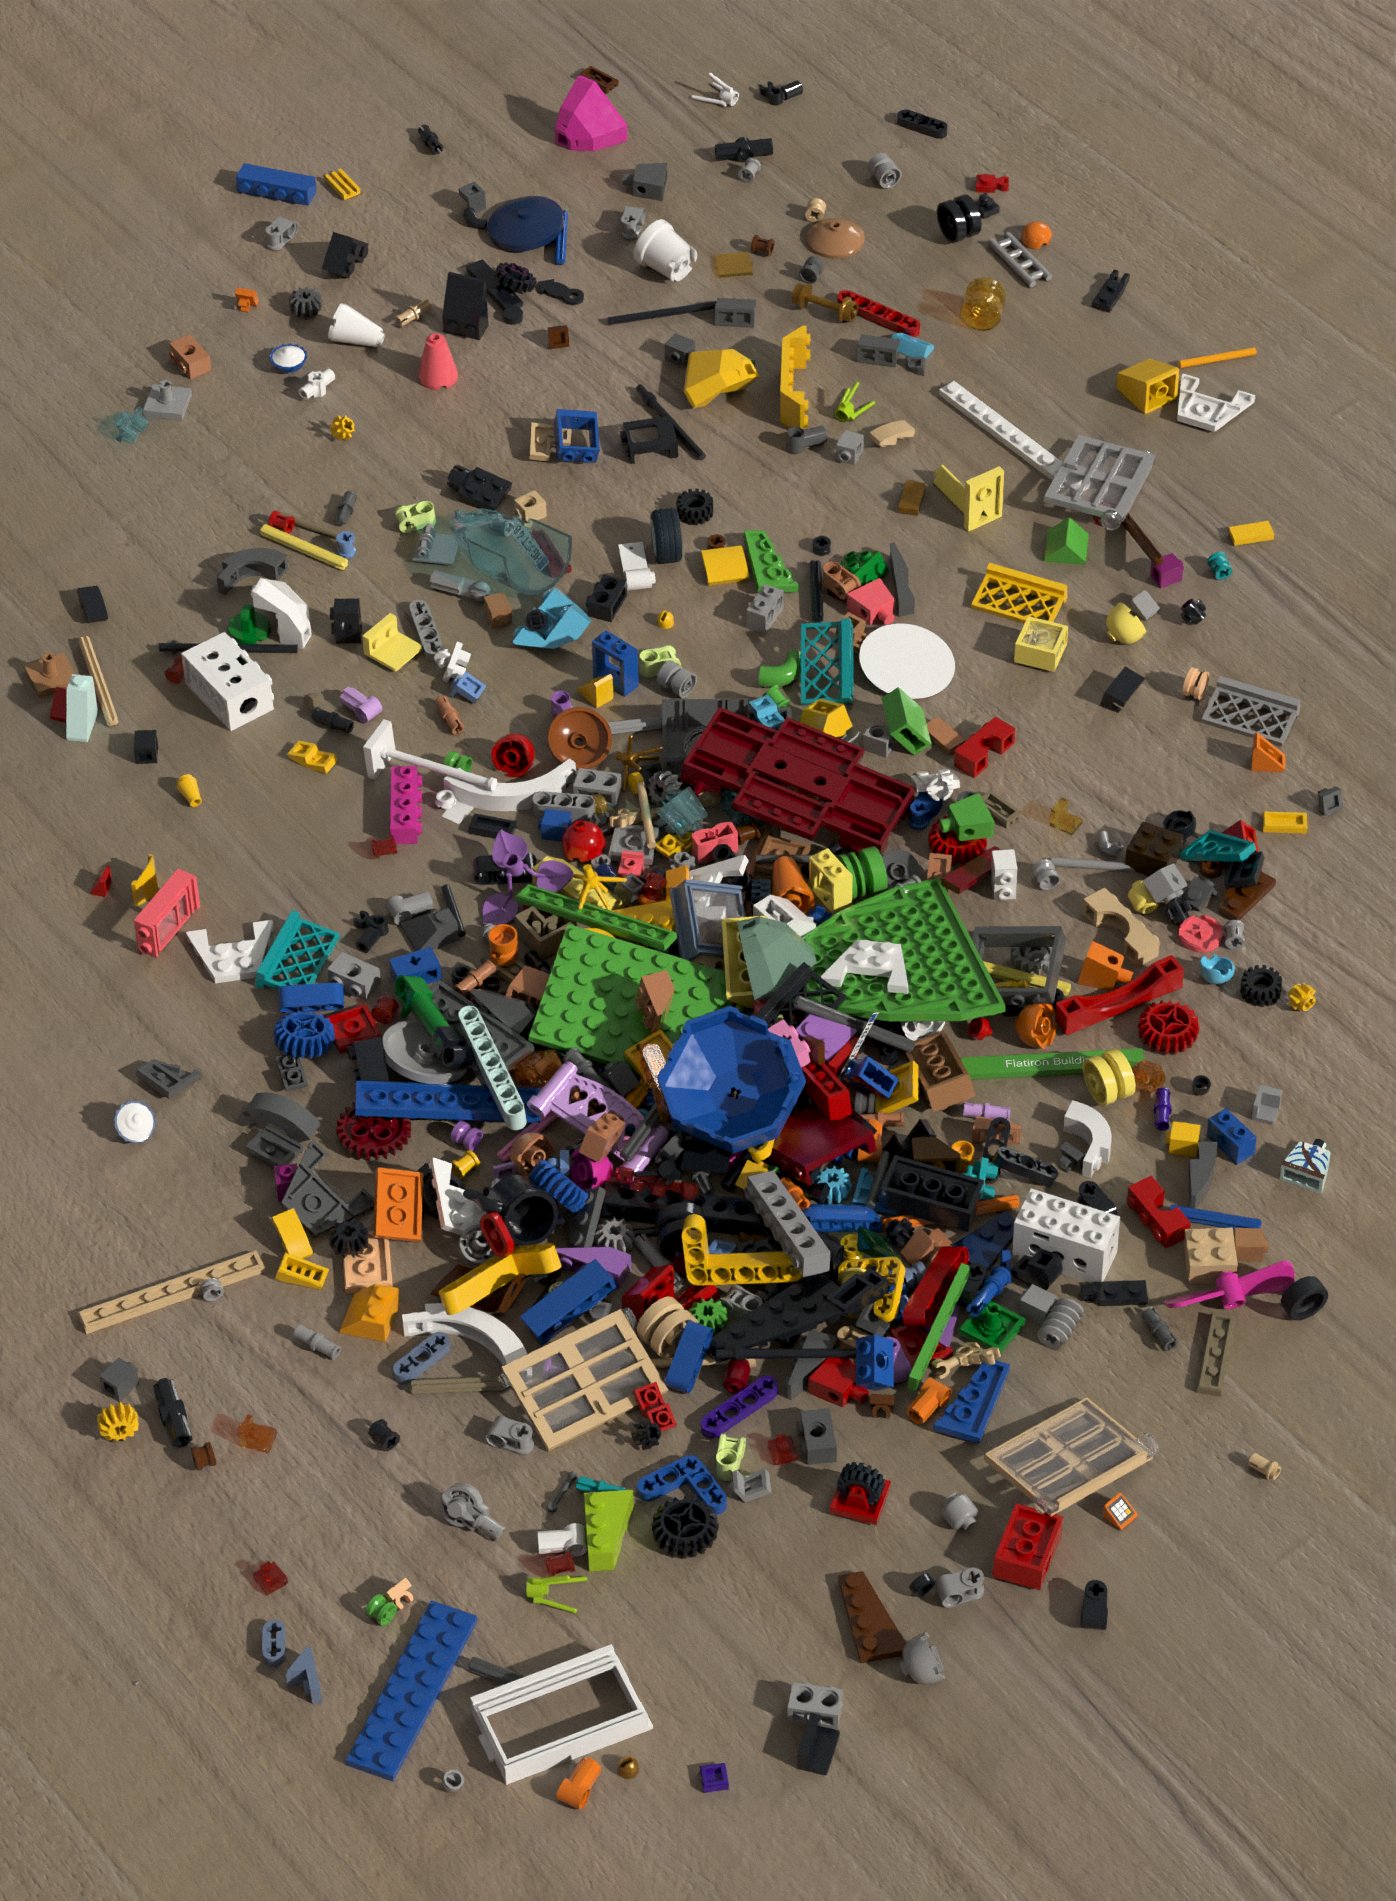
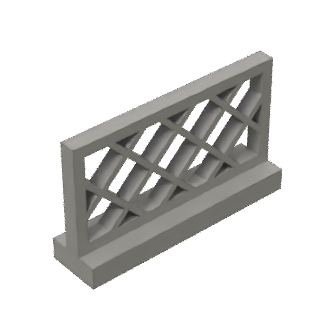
M1219 676L1217 687L1202 717V723L1253 738L1254 733L1258 732L1271 744L1283 747L1293 722L1300 713V699ZM1220 695L1228 698L1230 701L1219 704L1217 698ZM1243 702L1250 707L1239 710L1236 704ZM1233 706L1236 712L1225 715L1223 709ZM1263 708L1269 710L1270 713L1259 716L1257 710ZM1216 711H1219L1222 716L1218 719L1209 718V715ZM1253 712L1256 718L1246 722L1243 715ZM1283 714L1290 716V718L1280 723L1277 716ZM1239 717L1242 723L1233 725L1229 720ZM1273 718L1276 724L1266 728L1263 721ZM1259 723L1262 727V730L1253 731L1249 726ZM1279 729L1282 735L1279 739L1272 737L1269 732Z

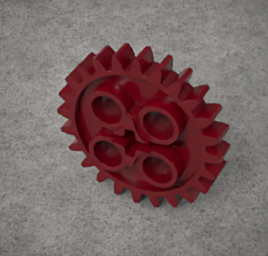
M352 1102L353 1108L345 1107V1113H340V1119L337 1120L338 1142L342 1143L343 1149L348 1148L349 1154L356 1152L357 1158L365 1155L366 1160H368L370 1156H374V1159L377 1161L379 1155H382L387 1159V1153L395 1156L396 1149L402 1151L403 1144L407 1145L408 1138H411L410 1118L355 1116V1102Z

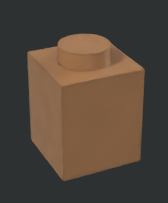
M504 592L484 596L485 613L492 628L512 623L511 606Z
M1235 1228L1234 1242L1237 1261L1263 1262V1253L1268 1252V1238H1264L1263 1228Z

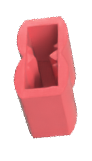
M723 822L715 825L712 829H701L691 835L692 854L697 863L702 864L713 861V851L720 844H727L734 853L738 851V832L732 822Z

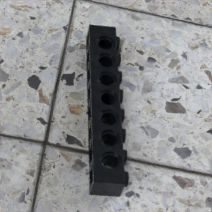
M606 1181L604 1190L606 1192L601 1208V1217L613 1219L615 1217L618 1220L624 1219L626 1221L654 1224L655 1216L664 1207L674 1203L687 1202L700 1206L705 1213L706 1222H712V1225H706L708 1232L738 1236L741 1232L764 1237L773 1235L770 1228L765 1226L761 1215L756 1213L754 1205L750 1200Z

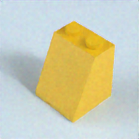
M1149 358L1118 372L1116 388L1142 413L1147 414L1177 400L1179 369Z

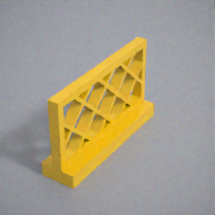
M989 563L986 568V575L972 601L971 608L1025 624L1028 616L1037 618L1044 614L1048 615V621L1054 622L1062 603L1065 604L1068 598L1067 585ZM991 582L998 584L999 587L989 590L987 584ZM1011 588L1017 590L1018 593L1008 596L1005 590ZM1002 592L1005 598L995 601L992 595ZM1032 594L1038 598L1028 602L1025 596ZM989 597L991 603L986 605L979 603L980 599ZM1021 597L1024 603L1014 607L1011 601ZM1053 600L1057 603L1047 607L1044 601ZM1007 602L1010 606V609L1007 610L998 608L999 605ZM1041 603L1044 609L1033 612L1031 606ZM1027 608L1030 612L1026 616H1021L1017 611Z

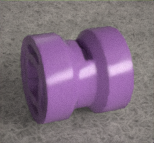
M459 1121L451 1133V1140L453 1142L463 1144L464 1148L474 1151L479 1146L483 1137L481 1130L471 1128L464 1121Z

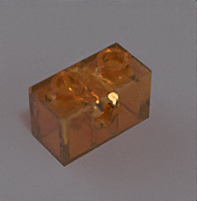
M554 1050L535 1051L512 1069L515 1072L516 1080L522 1086L542 1085L552 1078L562 1066V1063Z

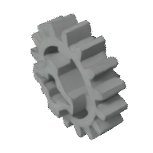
M1011 947V962H1014V968L1021 967L1020 970L1024 972L1026 970L1032 974L1036 972L1037 975H1041V971L1048 973L1053 947Z

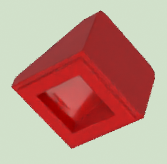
M106 866L97 877L91 889V895L101 897L107 895L112 884L110 866Z

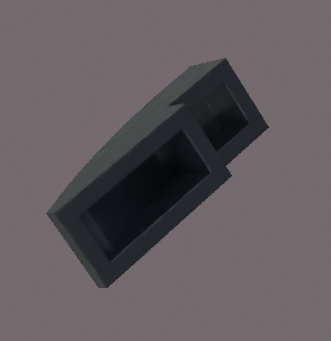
M871 1268L861 1276L855 1273L827 1296L826 1302L844 1313L861 1310L876 1302L887 1293L889 1279Z

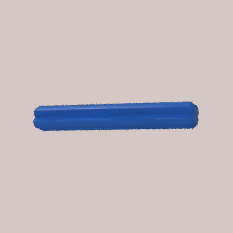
M566 210L563 211L564 227L556 237L555 263L557 265H563L566 258L568 212Z
M1173 1204L1169 1208V1210L1178 1207L1190 1222L1233 1229L1261 1228L1262 1220Z

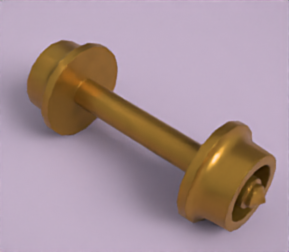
M798 283L792 293V303L797 304L799 308L804 309L809 302L839 311L838 320L840 322H852L858 312V303L852 301L851 297H845L840 304L813 295L812 286L808 283L805 285Z

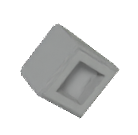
M1144 590L1132 598L1130 610L1146 621L1159 612L1160 607L1151 595Z

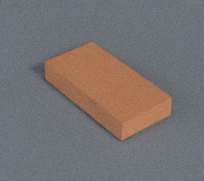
M939 717L926 723L930 739L949 755L954 753L959 745L966 742L963 737Z

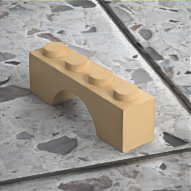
M1103 888L1084 898L1083 915L1095 927H1115L1127 936L1124 940L1123 954L1137 968L1158 957L1160 945L1158 937L1152 934L1142 921L1136 919L1131 911L1118 901L1114 894Z

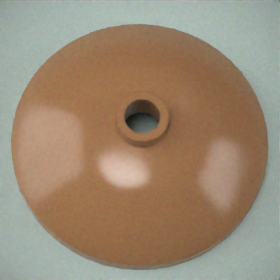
M843 218L821 220L814 224L807 233L809 248L817 255L832 259L846 258L856 254L863 247L865 239L863 230L857 224Z

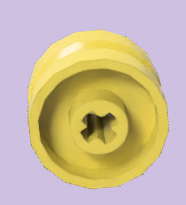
M1113 1048L1103 1052L1101 1057L1095 1055L1084 1060L1083 1075L1087 1088L1093 1099L1100 1106H1107L1114 1103L1117 1098L1124 1099L1135 1093L1136 1085L1131 1066L1120 1050Z

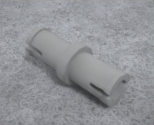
M299 1324L294 1331L293 1337L309 1345L311 1350H318L333 1360L338 1357L341 1346L326 1339L324 1334L320 1332L315 1333L302 1324Z

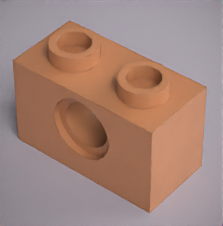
M190 334L169 343V357L171 361L176 363L183 374L185 373L190 379L211 371L210 355Z
M605 1112L587 1129L579 1153L599 1163L618 1145L626 1122L620 1120L614 1114Z

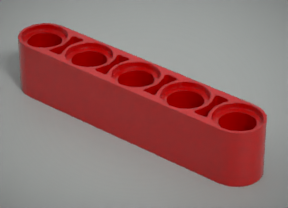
M942 1246L903 1310L905 1326L931 1327L961 1263L968 1265L969 1252L965 1246Z

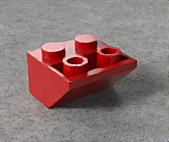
M670 1264L652 1267L622 1296V1312L639 1322L644 1312L653 1303L664 1297L674 1298V1267Z

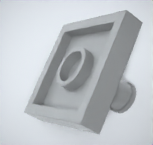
M163 380L159 385L153 384L143 409V415L145 417L183 420L192 396V389L174 387L169 380Z

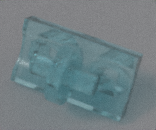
M138 406L131 415L127 411H119L114 415V425L119 428L120 432L116 437L118 442L121 443L126 439L134 443L140 434L134 427L143 432L146 430L150 420L142 415L143 408Z

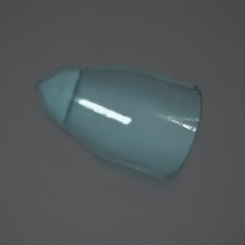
M458 509L455 511V516L450 518L452 535L475 568L481 574L523 594H542L554 587L565 574L571 560L572 536L538 520L530 518L528 522L522 521L520 516L516 515L513 518H508L502 512L488 509H476V513L473 511L462 512V509Z

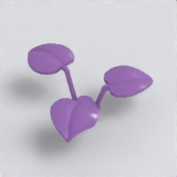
M500 830L493 846V860L498 867L506 868L508 871L506 873L508 897L502 893L488 897L482 910L483 924H508L515 919V915L519 912V904L511 900L513 897L512 876H520L526 870L538 878L536 881L537 887L557 893L571 881L574 875L573 871L562 862L549 860L540 864L539 873L534 872L527 864L522 862L528 852L527 843L519 836Z

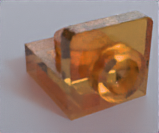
M247 1414L245 1421L239 1424L237 1435L240 1437L241 1447L269 1453L277 1436V1429L253 1423V1416Z

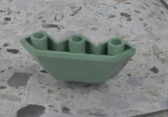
M760 916L737 921L754 1000L771 998L803 962L810 967L817 963L814 949L785 922Z

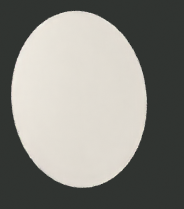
M890 624L880 627L864 639L859 652L862 670L875 686L887 693L899 687L911 699L926 698L941 692L951 682L955 672L954 657L947 644L933 632L916 625Z

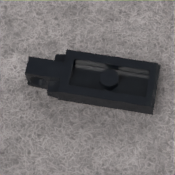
M1146 1280L1104 1281L1081 1285V1301H1094V1303H1099L1100 1306L1148 1304Z

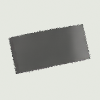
M290 1054L276 1057L277 1067L285 1091L308 1087L305 1072L298 1056L293 1058Z

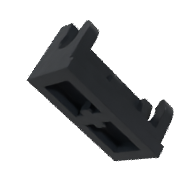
M1125 666L1105 691L1100 705L1119 713L1121 708L1115 706L1114 703L1124 707L1130 697L1144 682L1145 678Z

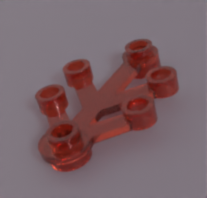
M616 1167L615 1172L612 1174L616 1178V1182L630 1184L629 1189L643 1191L645 1184L651 1188V1194L657 1196H665L666 1189L678 1191L681 1193V1197L686 1199H694L695 1195H698L699 1185L690 1182L679 1183L674 1181L670 1185L665 1186L664 1183L666 1181H662L661 1178L654 1176L636 1177L634 1175L635 1170L627 1167Z

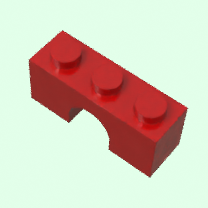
M995 716L992 720L986 722L978 732L972 734L965 743L955 749L954 766L975 778L988 767L987 750H993L1002 755L1015 743V728Z
M1151 1175L1128 1186L1126 1202L1129 1208L1139 1215L1142 1224L1148 1226L1152 1231L1156 1241H1160L1165 1248H1168L1184 1240L1185 1229H1190L1191 1222L1178 1207L1169 1211L1158 1209L1164 1204L1165 1191Z

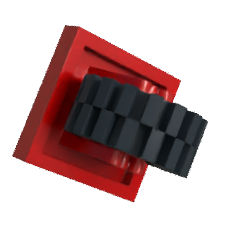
M852 1462L851 1465L849 1463L846 1464L838 1479L837 1489L832 1499L829 1513L877 1525L891 1488V1481L883 1479V1475L878 1474L879 1471L876 1468L872 1470L870 1465L865 1467L864 1463L861 1462L859 1465L856 1462Z

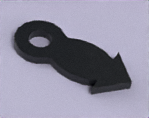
M554 279L538 282L541 294L545 292L552 298L562 299L568 305H578L584 300V293L581 290L569 289L562 283L554 282ZM572 295L578 296L577 298H570Z

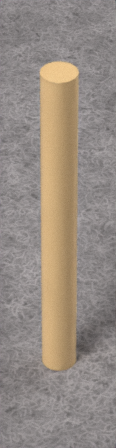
M639 782L637 784V791L647 847L652 849L656 847L646 786L645 783Z

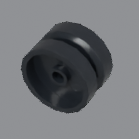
M967 194L955 197L953 201H944L937 206L938 224L949 242L956 243L964 240L965 237H972L980 233L982 227L981 216L975 202Z
M687 1202L674 1203L664 1207L657 1213L654 1218V1227L659 1251L664 1257L674 1260L677 1256L684 1254L682 1230L687 1216L691 1214L700 1215L706 1224L705 1213L700 1206ZM706 1227L707 1241H708V1246H709V1244H710V1237H709L708 1228Z

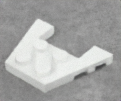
M1182 374L1177 421L1215 432L1255 402V395L1238 390L1231 402L1223 401L1194 392L1199 385V378Z
M745 855L694 869L689 871V880L720 883L722 877L743 876L749 860ZM692 890L697 919H700L703 923L708 924L710 922L715 924L716 927L722 928L721 919H726L728 910L725 906L711 907L716 893Z
M273 920L253 922L254 940L209 946L206 929L186 932L187 940L194 947L197 956L203 961L204 967L215 984L256 978V972L263 962L267 946H269L270 935L273 932Z
M856 940L821 976L822 979L834 987L842 986L846 973L890 977L887 984L888 992L908 994V981L901 944Z
M433 1157L429 1161V1169H432L433 1172L432 1184L437 1192L438 1200L436 1205L441 1229L462 1235L468 1227L480 1225V1219L486 1212L478 1204L463 1196L465 1190L449 1184L452 1163ZM496 1178L495 1180H493L491 1188H493V1186L497 1182H499L500 1179ZM475 1231L468 1233L465 1237H468L471 1233L473 1234Z

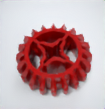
M938 819L936 824H932L928 835L929 849H931L932 853L952 855L951 862L953 866L955 863H960L963 866L964 862H969L985 852L987 838L960 841L953 830L945 833L941 832L939 820L941 819Z
M1171 999L1168 1003H1164L1162 1000L1159 1004L1153 1002L1151 1007L1146 1006L1144 1012H1141L1138 1021L1139 1038H1142L1143 1044H1148L1149 1050L1156 1048L1157 1053L1165 1051L1166 1055L1169 1052H1173L1176 1055L1178 1050L1185 1052L1186 1048H1191L1193 1042H1196L1200 1028L1198 1016H1195L1194 1010H1189L1188 1005L1181 1006L1180 1001L1176 1004L1172 1003Z

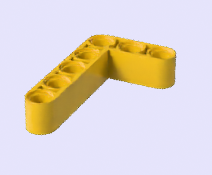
M691 1214L684 1220L682 1243L688 1281L693 1285L795 1282L802 1277L798 1269L790 1267L791 1265L793 1266L792 1260L784 1252L709 1254L705 1220L697 1214Z
M553 1243L514 1246V1251L511 1255L502 1258L494 1256L442 1288L438 1293L446 1315H453L465 1310L510 1282L518 1274L535 1275L551 1273L560 1269L562 1265Z

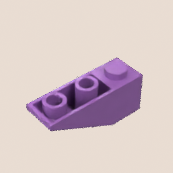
M612 1247L556 1248L562 1265L561 1269L577 1273L585 1264L596 1259L612 1276L618 1290L631 1271V1255Z

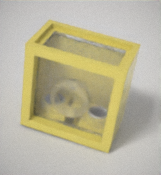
M1028 616L1015 643L1014 662L1055 672L1067 646L1068 626Z

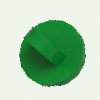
M244 604L241 613L235 615L229 621L228 633L238 644H257L256 641L261 640L262 642L268 637L270 623L268 618L262 613L255 612L253 605Z

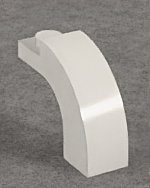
M1072 1100L1064 1116L1063 1131L1083 1138L1090 1145L1083 1160L1082 1175L1091 1178L1094 1171L1099 1170L1101 1163L1108 1164L1111 1130L1105 1118L1098 1111L1088 1105Z

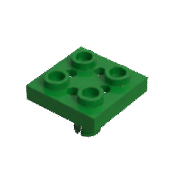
M990 1301L978 1317L971 1315L959 1328V1335L972 1342H977L978 1345L985 1349L997 1347L1001 1355L1025 1325V1318Z

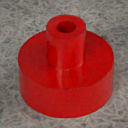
M978 1017L970 1022L968 1034L974 1039L982 1040L992 1034V1028H989L990 1024L987 1019Z

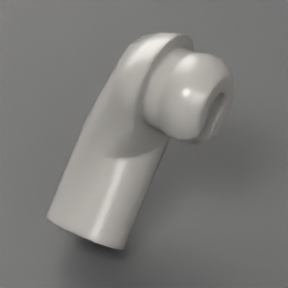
M1101 831L1097 834L1101 851L1111 856L1121 854L1123 845L1120 842L1118 844L1117 841L1110 843L1106 831Z

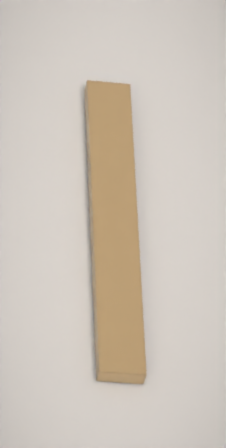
M257 1250L79 1311L78 1317L85 1333L89 1334L201 1295L203 1293L200 1290V1286L207 1279H219L221 1286L224 1287L264 1273L265 1267Z

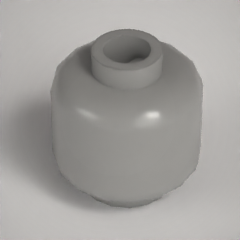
M953 1493L942 1502L941 1515L952 1529L958 1530L963 1527L964 1530H967L976 1523L974 1518L977 1515L978 1509L966 1494L958 1495Z

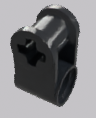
M1085 1181L1080 1184V1196L1077 1199V1203L1118 1215L1115 1204L1105 1195L1098 1184L1093 1181Z
M980 1263L968 1265L970 1268L969 1276L958 1299V1305L967 1307L983 1288L982 1284L986 1277V1268Z
M1091 1580L1085 1586L1081 1612V1628L1106 1630L1108 1590L1102 1581Z

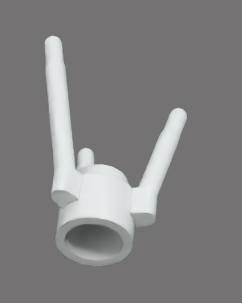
M709 73L708 76L718 83L712 82L711 85L721 91L719 95L721 100L695 95L691 96L695 100L720 104L726 107L727 104L731 106L736 104L739 93L712 73Z

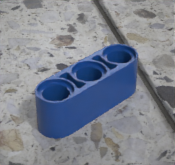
M319 983L279 987V1011L282 1013H296L297 1010L299 1012L340 1010L344 1008L343 984Z
M691 1320L686 1324L666 1376L665 1385L686 1394L692 1391L710 1345L713 1328Z

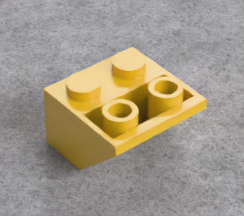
M820 698L803 709L800 719L801 723L835 737L843 736L848 729L853 727L844 704Z

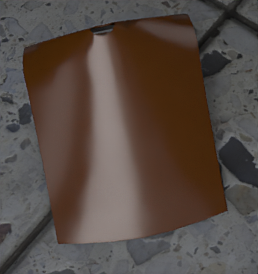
M457 1265L435 1286L430 1295L440 1298L438 1292L442 1288L473 1269ZM518 1274L510 1286L507 1284L503 1285L470 1307L488 1313H507L514 1305L526 1282L525 1274Z

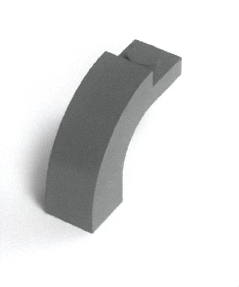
M267 548L246 549L230 555L222 561L223 571L217 576L218 591L226 595L240 580L250 576H262L278 581L288 571L287 555Z
M265 1092L256 1093L252 1101L242 1107V1113L237 1119L242 1127L257 1122L273 1124L298 1143L311 1140L320 1125L315 1116L299 1103L282 1095Z

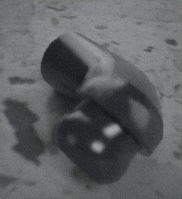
M469 207L463 211V218L468 226L486 229L487 220L477 218L473 208Z

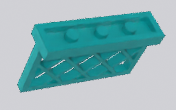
M842 618L841 621L801 624L802 706L810 705L819 698L836 703H844L845 706L853 705V624L850 618ZM830 628H838L839 634L833 640L825 634ZM815 629L819 634L810 641L806 637V630ZM823 636L830 643L821 651L815 643ZM832 646H835L839 650V654L832 660L825 653ZM813 647L819 654L810 661L806 657V653ZM823 656L830 663L823 670H820L815 663ZM834 665L839 670V674L832 680L825 673ZM811 667L819 672L812 681L806 677V673ZM822 676L830 682L823 690L815 685ZM834 685L839 690V697L829 698L825 693ZM811 687H814L819 692L814 699H806V692Z
M292 910L256 972L255 986L263 989L267 985L278 990L279 987L300 982L314 984L340 939V933L300 918V912ZM301 927L309 929L311 934L302 936L299 930ZM327 936L332 938V941L322 944L319 937ZM315 939L317 945L308 948L305 941ZM300 943L303 949L292 951L290 946ZM321 951L323 957L313 960L310 953ZM306 954L309 961L298 963L296 957ZM291 958L294 965L284 967L282 960ZM312 966L314 973L304 975L302 968ZM297 970L300 977L290 979L287 972ZM283 974L285 981L277 982L272 980L273 976Z

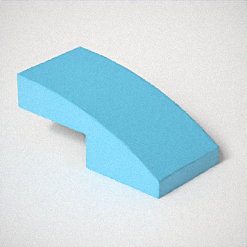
M769 695L749 702V706L758 723L777 731L779 730L785 719L780 715L776 703Z

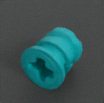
M1224 552L1213 553L1207 559L1208 566L1211 567L1218 580L1226 579L1232 574V567Z

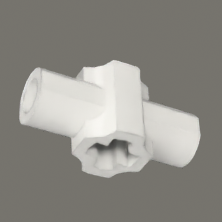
M326 369L323 372L312 371L309 373L308 383L299 389L301 398L307 400L310 397H323L326 394V386L335 380L334 372L331 369Z

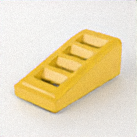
M285 1253L275 1279L321 1290L329 1269ZM296 1269L301 1270L300 1274L296 1273ZM306 1271L310 1272L309 1277L304 1276ZM315 1273L320 1274L318 1280L313 1279Z

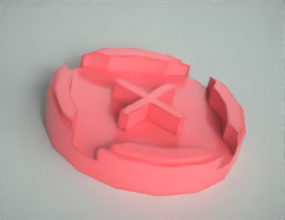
M1193 915L1183 920L1180 924L1178 938L1181 944L1191 951L1209 952L1221 944L1223 938L1222 926L1215 918L1201 915V917H1195Z

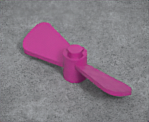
M1280 1261L1240 1278L1238 1274L1226 1271L1219 1274V1278L1215 1280L1217 1289L1165 1300L1164 1304L1168 1308H1177L1220 1296L1224 1309H1234L1246 1303V1295L1285 1292L1294 1283V1268L1289 1261Z

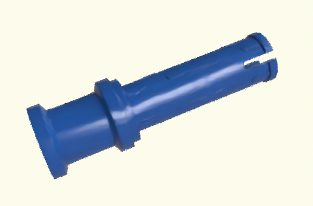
M996 1266L992 1269L990 1276L984 1279L983 1288L967 1306L968 1312L973 1308V1311L970 1313L971 1316L978 1317L991 1299L1001 1294L1003 1286L1010 1282L1011 1274L1006 1268Z

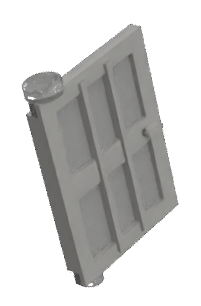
M1078 435L1045 493L1043 502L1101 517L1100 522L1105 529L1116 530L1122 521L1124 522L1146 481L1156 455L1152 454L1148 449L1139 451Z

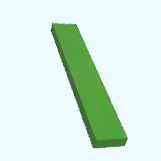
M961 1263L909 1375L907 1385L909 1390L917 1391L964 1289L970 1270L966 1264Z

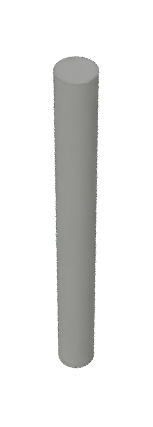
M1051 857L1053 865L1059 867L1136 872L1123 862Z

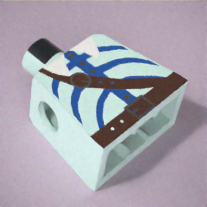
M1314 1139L1312 1144L1303 1141L1299 1142L1283 1161L1280 1180L1322 1194L1331 1152L1325 1149L1326 1143L1321 1139Z

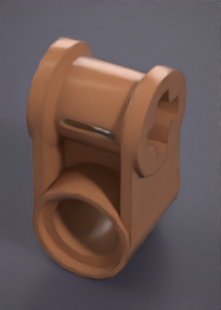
M828 562L823 566V586L835 593L840 599L845 600L847 593L861 587L858 577L843 568L839 563Z

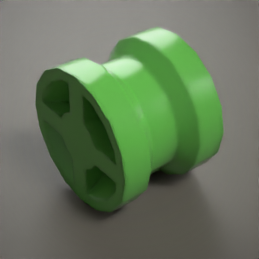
M377 1594L368 1603L365 1613L370 1618L375 1617L377 1623L385 1626L395 1616L397 1605L387 1602L384 1596Z

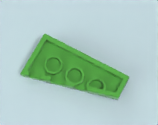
M744 530L743 539L757 592L761 590L764 584L781 589L783 592H798L799 585L796 581L792 580L791 572L784 567L781 556L777 555L774 551L775 547L764 530Z

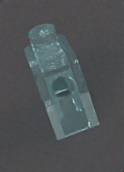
M687 787L657 811L658 815L681 837L688 831L693 834L698 830L705 829L700 822L708 816L707 812L690 787Z

